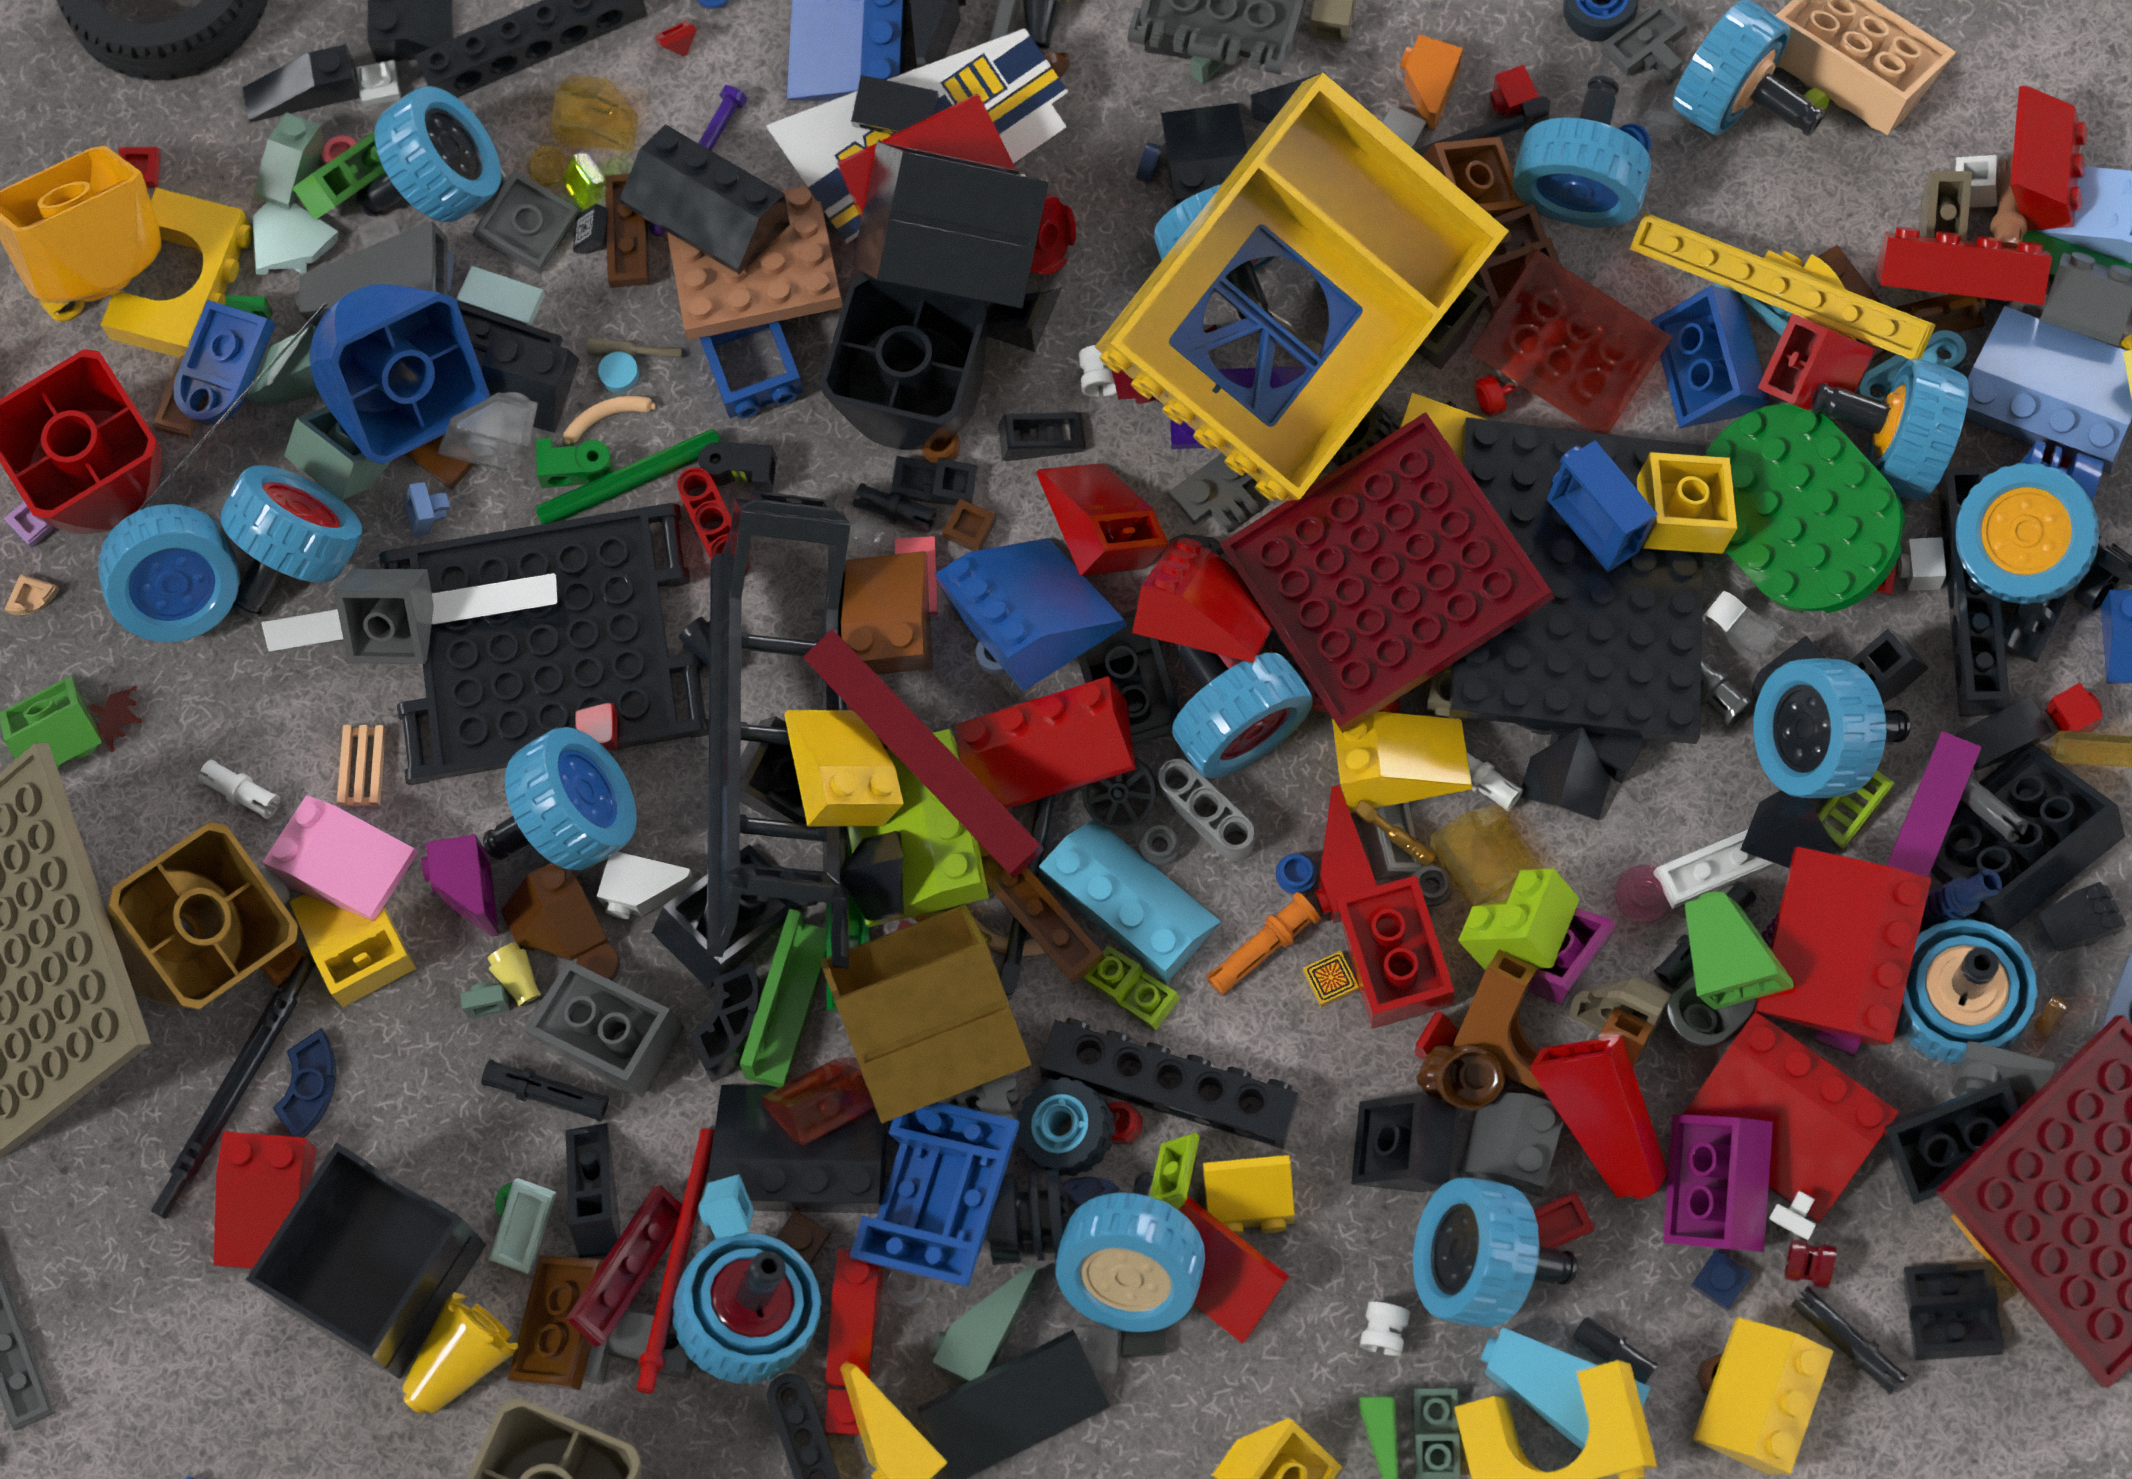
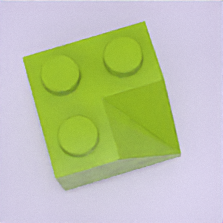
M1554 868L1520 870L1507 898L1472 906L1458 941L1484 970H1486L1499 949L1536 968H1553L1580 898Z

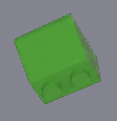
M72 675L0 712L4 742L15 760L34 743H49L57 769H59L60 764L73 757L80 759L88 756L97 748V745L102 743L99 729Z

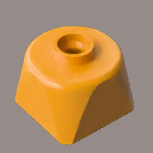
M107 146L87 149L0 190V241L30 294L41 301L50 303L77 300L94 301L115 294L127 286L132 278L144 271L155 260L161 249L162 241L159 226L141 171Z

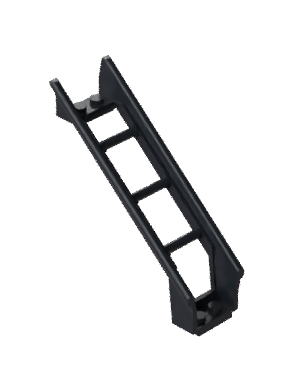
M751 490L749 500L735 498L729 536L722 553L714 555L711 560L707 956L723 957L736 926L741 894L751 895L753 899L763 902H772L776 898L792 899L795 903L804 906H815L818 902L830 903L832 967L849 968L848 889L840 877V869L848 859V826H807V823L751 818L740 814L741 740L791 746L786 728L749 725L747 722H741V650L803 657L820 641L815 640L814 642L753 635L741 631L742 593L750 537L755 535L828 544V585L822 619V638L832 629L842 638L841 619L845 581L844 566L851 524L844 512L838 511L831 500ZM822 678V710H847L846 702ZM740 833L823 842V872L752 864L740 865Z

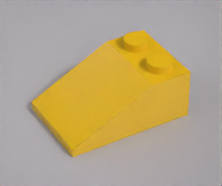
M787 710L784 716L807 826H884L903 805L895 765L878 736L851 710Z
M1377 711L1344 733L1341 732L1332 719L1340 785L1350 813H1355L1353 810L1361 800L1375 809L1473 789L1461 719Z
M846 1362L840 1369L868 1462L876 1469L870 1476L873 1479H931L947 1461L857 1366Z

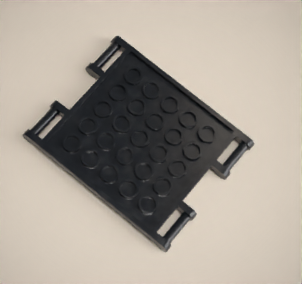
M666 503L392 549L379 554L380 567L382 569H401L406 564H410L411 569H427L431 593L552 573L556 575V604L431 625L427 661L425 664H422L426 698L405 701L397 705L398 718L403 720L408 768L404 770L406 784L416 785L428 783L431 780L507 768L508 762L517 751L543 734L555 728L570 727L576 729V711L605 703H614L617 710L618 749L709 735V719H706L699 672L703 669L702 661L695 653L669 657L659 589L661 586L677 587L690 582L689 569L684 567L678 521L681 519L679 504ZM656 522L662 523L668 562V568L660 570L656 568L650 523ZM678 672L684 675L690 720L678 722L671 675ZM429 714L434 763L424 765L419 718L422 715Z

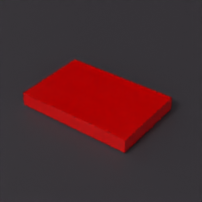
M1188 1196L1178 1211L1185 1215L1196 1227L1205 1248L1202 1279L1193 1305L1243 1344L1251 1336L1290 1276Z

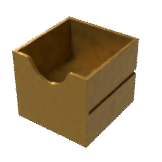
M966 904L850 948L848 969L833 968L832 956L820 960L881 1123L1031 1066L987 943Z

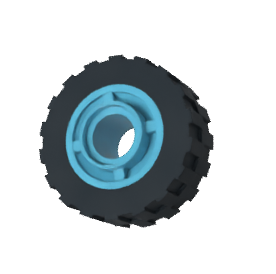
M1069 1078L1045 1081L1044 1085L1036 1086L1030 1096L1025 1097L1022 1102L1023 1106L1018 1111L1016 1118L1020 1125L1016 1135L1019 1136V1146L1027 1153L1026 1156L1032 1162L1046 1171L1059 1170L1060 1176H1063V1174L1077 1176L1080 1172L1086 1173L1092 1170L1096 1163L1099 1164L1104 1159V1154L1112 1146L1111 1139L1115 1133L1112 1121L1114 1120L1113 1112L1108 1109L1109 1104L1083 1082L1076 1079L1072 1081ZM1071 1118L1072 1126L1070 1131L1063 1136H1059L1061 1123Z

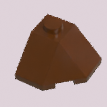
M550 863L528 874L501 910L513 938L520 948L532 951L539 949L554 953L556 957L573 961L577 957L609 942L574 871L564 869L554 863Z

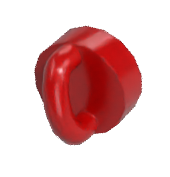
M1493 375L1479 378L1474 384L1476 400L1482 412L1489 417L1503 413L1506 409L1504 396L1516 390L1514 383L1500 386Z

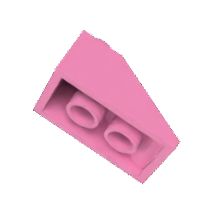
M306 795L262 864L269 871L276 874L285 883L287 888L375 921L417 856L418 851L341 808Z

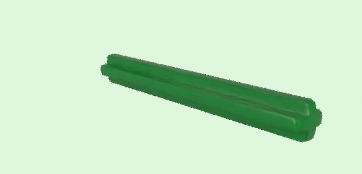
M709 429L537 505L535 508L541 524L567 519L698 461L699 453L706 445L716 442L722 443L715 429Z

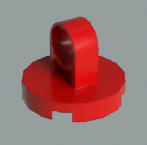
M1046 195L1030 272L1033 274L1045 276L1056 273L1068 261V259L1063 258L1068 245L1074 246L1076 221L1069 205L1061 203L1060 198Z

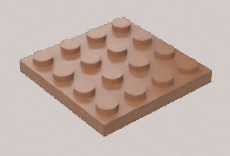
M807 185L781 191L785 194L790 225L740 274L667 232L687 340L843 308L821 201L818 202Z

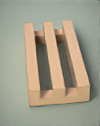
M343 725L337 803L339 806H380L386 736L384 725H375V728H369L368 725H359V728H353L352 725ZM353 737H358L354 796L349 797ZM368 737H374L370 797H363Z

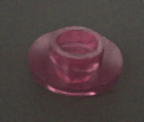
M1639 865L1625 871L1617 882L1615 889L1616 903L1621 912L1633 921L1640 923L1655 922L1663 918L1671 909L1663 893L1661 882L1653 874L1656 869L1654 866Z

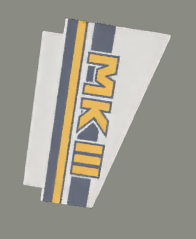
M1021 29L888 79L893 82L938 91L939 101L936 114L978 94L1013 163L1066 128L1065 123L1052 106V103L1068 91L1026 29ZM857 91L767 125L768 130L818 202L821 201L822 209L846 243H849L858 236L861 219L836 162L877 143V141L879 142L892 136L853 127L851 119Z

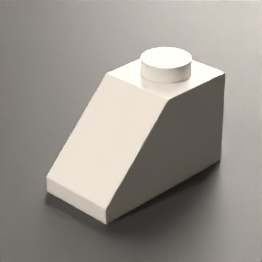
M615 852L608 857L597 898L602 907L606 908L605 912L613 917L629 919L630 914L642 917L674 899L692 886L695 878L688 868Z

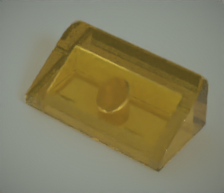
M2059 731L2050 743V752L2056 762L2132 768V736Z

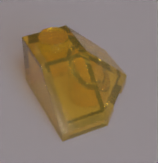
M568 75L556 90L550 126L557 146L633 152L639 115L607 78Z

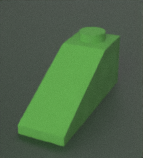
M375 131L292 187L314 220L336 207L385 172L377 153Z

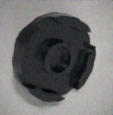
M2098 543L2094 559L2096 563L2074 594V599L2091 612L2101 606L2109 590H2114L2120 580L2132 585V555L2114 543L2112 545L2107 544L2106 547Z

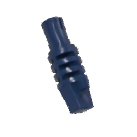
M1985 869L1969 879L1955 878L1943 886L1928 892L1919 932L1929 929L1937 923H1945L1953 919L1959 920L1974 913L1981 901L1999 894L1998 892L2002 889V882L1998 874L1993 870Z

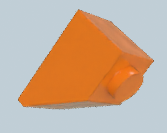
M1419 34L1414 47H1406L1400 69L1405 70L1404 84L1422 119L1427 121V128L1435 131L1461 68L1463 48Z

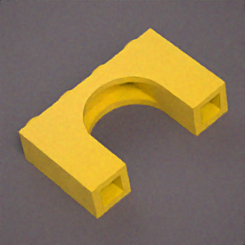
M155 188L151 203L159 226L161 240L188 246L199 251L203 255L201 275L189 291L171 300H151L118 291L112 294L100 325L110 340L180 358L181 355L184 356L206 301L210 300L225 305L226 298L224 293L228 283H233L238 276V258L242 248L246 249L250 245L253 229L242 209Z
M1617 1360L1576 1372L1588 1415L1589 1434L1580 1456L1572 1464L1558 1471L1545 1472L1533 1465L1525 1456L1519 1443L1508 1398L1491 1396L1454 1407L1471 1478L1645 1479V1471L1658 1468L1631 1364Z

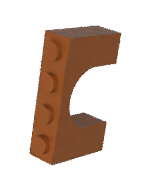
M1499 949L1486 968L1452 1048L1476 1046L1491 1052L1502 1064L1505 1078L1521 1082L1539 1091L1543 1097L1549 1099L1530 1069L1540 1050L1528 1040L1520 1023L1521 1004L1537 968ZM1614 1007L1598 1038L1622 1035L1634 1069L1654 1025Z

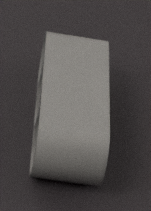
M1172 759L1165 762L1158 773L1159 792L1163 800L1223 857L1232 861L1247 858L1253 851L1255 843L1254 828L1250 820L1191 764L1182 759ZM1175 776L1183 777L1188 782L1181 789H1172L1166 783ZM1202 804H1211L1217 809L1216 813L1210 817H1202L1195 810ZM1237 831L1243 833L1247 839L1242 844L1232 845L1225 840L1227 834Z

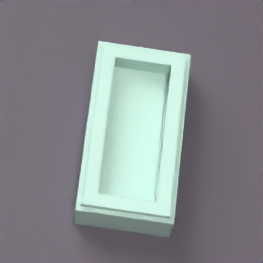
M471 266L456 300L532 325L545 297L543 289Z
M519 1178L513 1181L489 1257L490 1261L526 1274L532 1271L557 1192Z

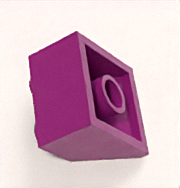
M476 834L426 842L427 856L421 858V866L425 882L430 881L433 893H438L447 906L490 937L499 936L491 859Z
M1576 907L1553 968H1537L1528 989L1538 997L1561 1005L1610 940L1616 927L1614 921Z

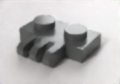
M1221 453L1170 490V497L1194 525L1211 514L1224 531L1228 533L1234 529L1232 522L1226 516L1228 513H1231L1237 522L1241 524L1247 518L1239 505L1243 503L1252 515L1259 510V507L1245 490L1246 487L1256 480L1247 473L1241 476L1230 469L1224 463L1227 456Z

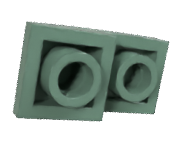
M1413 1387L1416 1479L1460 1478V1439L1458 1421L1454 1407L1458 1406V1388Z

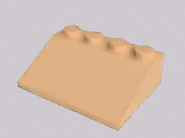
M1792 0L1776 14L1790 28L1787 46L1776 67L1783 68L1799 78L1807 87L1820 89L1838 107L1849 110L1866 121L1871 128L1881 131L1886 135H1889L1907 117L1956 54V51L1875 0Z

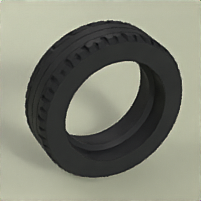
M57 0L74 35L96 61L101 62L105 67L112 69L114 72L119 74L125 73L126 76L131 78L137 77L142 80H149L151 78L152 81L164 79L166 81L173 80L176 77L180 79L188 77V75L198 74L202 70L206 71L212 68L213 65H218L225 57H230L235 50H238L243 45V41L252 35V30L256 29L259 24L258 20L263 16L268 0H202L195 7L177 17L153 23L130 22L114 17L106 11L101 0Z

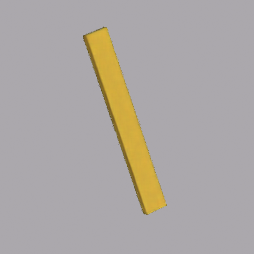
M1646 212L1642 216L1629 248L1650 258L1908 359H1922L1935 328L1933 323Z

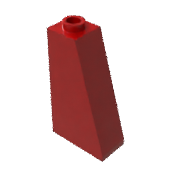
M1622 1035L1542 1048L1530 1066L1532 1074L1616 1198L1633 1196L1635 1199H1644L1658 1192L1668 1171Z

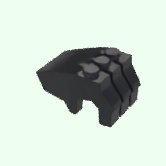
M2098 882L2081 888L2038 913L2056 951L2061 952L2076 947L2093 945L2099 939L2110 934L2115 936L2127 926L2123 916L2118 914L2120 910L2115 900H2111L2113 895L2108 886Z

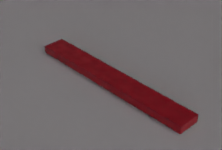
M833 629L803 656L804 660L1013 878L1020 874L1045 850Z

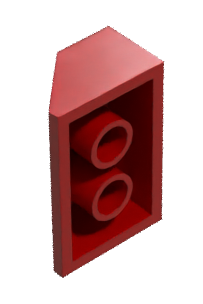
M2019 86L2010 186L2019 213L2026 219V231L2074 227L2075 211H2081L2082 207L2081 189L2077 187V180L2084 177L2083 154H2080V146L2087 143L2085 121H2079L2074 105L2032 87Z

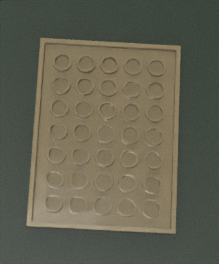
M34 743L0 772V1158L5 1157L151 1045L147 1028L144 1024L49 743Z

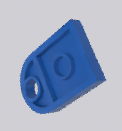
M207 300L174 381V398L181 412L199 423L207 425L216 424L252 384L276 323L265 317ZM209 394L208 405L205 409L199 411L201 399ZM245 396V397L243 398V400L234 408V410L225 418V420H227L228 418H230L232 415H234V414L238 411V409H239V408L241 407V405L243 404V402H244L246 396Z

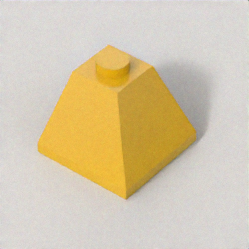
M1286 1418L1237 1439L1212 1473V1476L1215 1479H1335L1343 1466L1290 1418Z

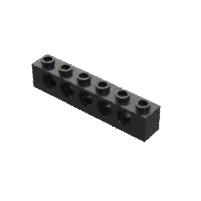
M541 0L414 56L428 87L440 88L458 98L648 16L643 0Z
M1987 467L1946 468L1938 484L1959 716H1989L2003 710L2010 699L2000 599L1983 590L1966 572L1957 551L1955 536L1956 520L1960 512V506L1963 500L1968 497L1971 488L1979 484L1982 478L1988 474Z
M1067 1018L1066 1022L1054 1020L1039 1066L1041 1076L1054 1080L1069 1078L1075 1081L1076 1079L1099 1094L1284 1149L1298 1104V1092L1292 1091L1293 1087L1290 1084L1276 1079H1268L1267 1083L1251 1078V1073L1237 1067H1228L1227 1071L1212 1067L1208 1059L1197 1055L1189 1054L1186 1059L1170 1054L1171 1050L1157 1043L1148 1042L1146 1047L1130 1042L1131 1038L1117 1031L1107 1030L1106 1034L1090 1030L1091 1026L1077 1019ZM1093 1048L1101 1053L1100 1059L1090 1065L1080 1062L1078 1059L1079 1054L1085 1049ZM1129 1060L1136 1061L1142 1068L1137 1075L1127 1077L1118 1071L1119 1066L1123 1062ZM1169 1072L1178 1074L1182 1079L1180 1085L1173 1089L1162 1087L1158 1081L1162 1075ZM1206 1085H1216L1223 1093L1215 1101H1206L1200 1097L1199 1092ZM1247 1097H1256L1263 1103L1262 1109L1253 1114L1244 1112L1239 1105Z

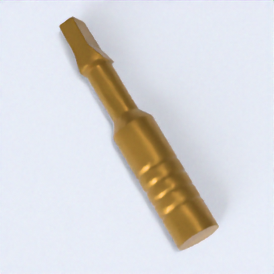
M1361 800L1353 811L1367 823L1372 822L1384 831L1390 841L1422 865L1428 866L1435 858L1434 852L1399 826L1391 825L1377 814L1378 811L1367 803Z

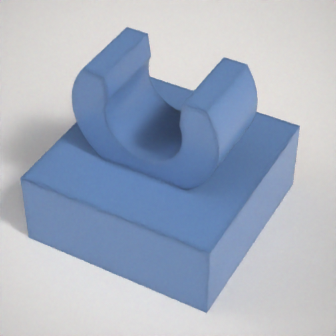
M425 482L409 484L404 505L413 538L428 535L434 521L447 517L446 510L450 509L447 494L437 493L429 496Z

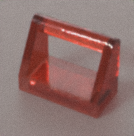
M835 1059L762 1096V1103L766 1110L790 1137L801 1145L874 1108L861 1070Z

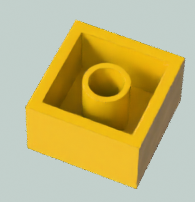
M1649 453L1637 476V489L1658 515L1643 543V548L1723 554L1737 530L1730 458Z

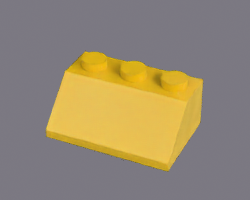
M1740 1317L1735 1318L1692 1440L1768 1475L1791 1474L1834 1351L1797 1333Z

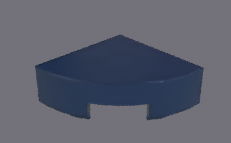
M1073 1178L1063 1184L1068 1199L1077 1208L1095 1197L1119 1191L1117 1185L1105 1178Z

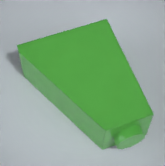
M1707 892L1700 895L1697 900L1684 903L1697 996L1711 1008L1716 1010L1794 988L1793 980L1743 909L1725 892Z

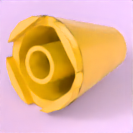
M454 1292L446 1300L402 1385V1389L406 1394L403 1400L418 1414L423 1415L426 1411L431 1414L437 1413L511 1357L519 1347L517 1342L510 1344L507 1342L512 1334L478 1303L472 1309L462 1304L466 1296Z

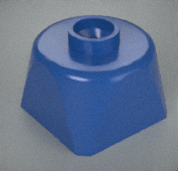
M394 284L368 285L343 296L335 302L324 314L314 332L310 346L309 365L317 390L331 413L370 461L385 464L484 415L489 406L491 397L456 299L449 295Z

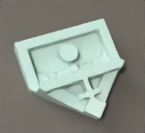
M267 202L253 215L256 275H269V269H295L300 274L306 273L307 263H313L331 249L338 241L339 232L319 218L314 220L308 211L296 203H293L290 209H286Z

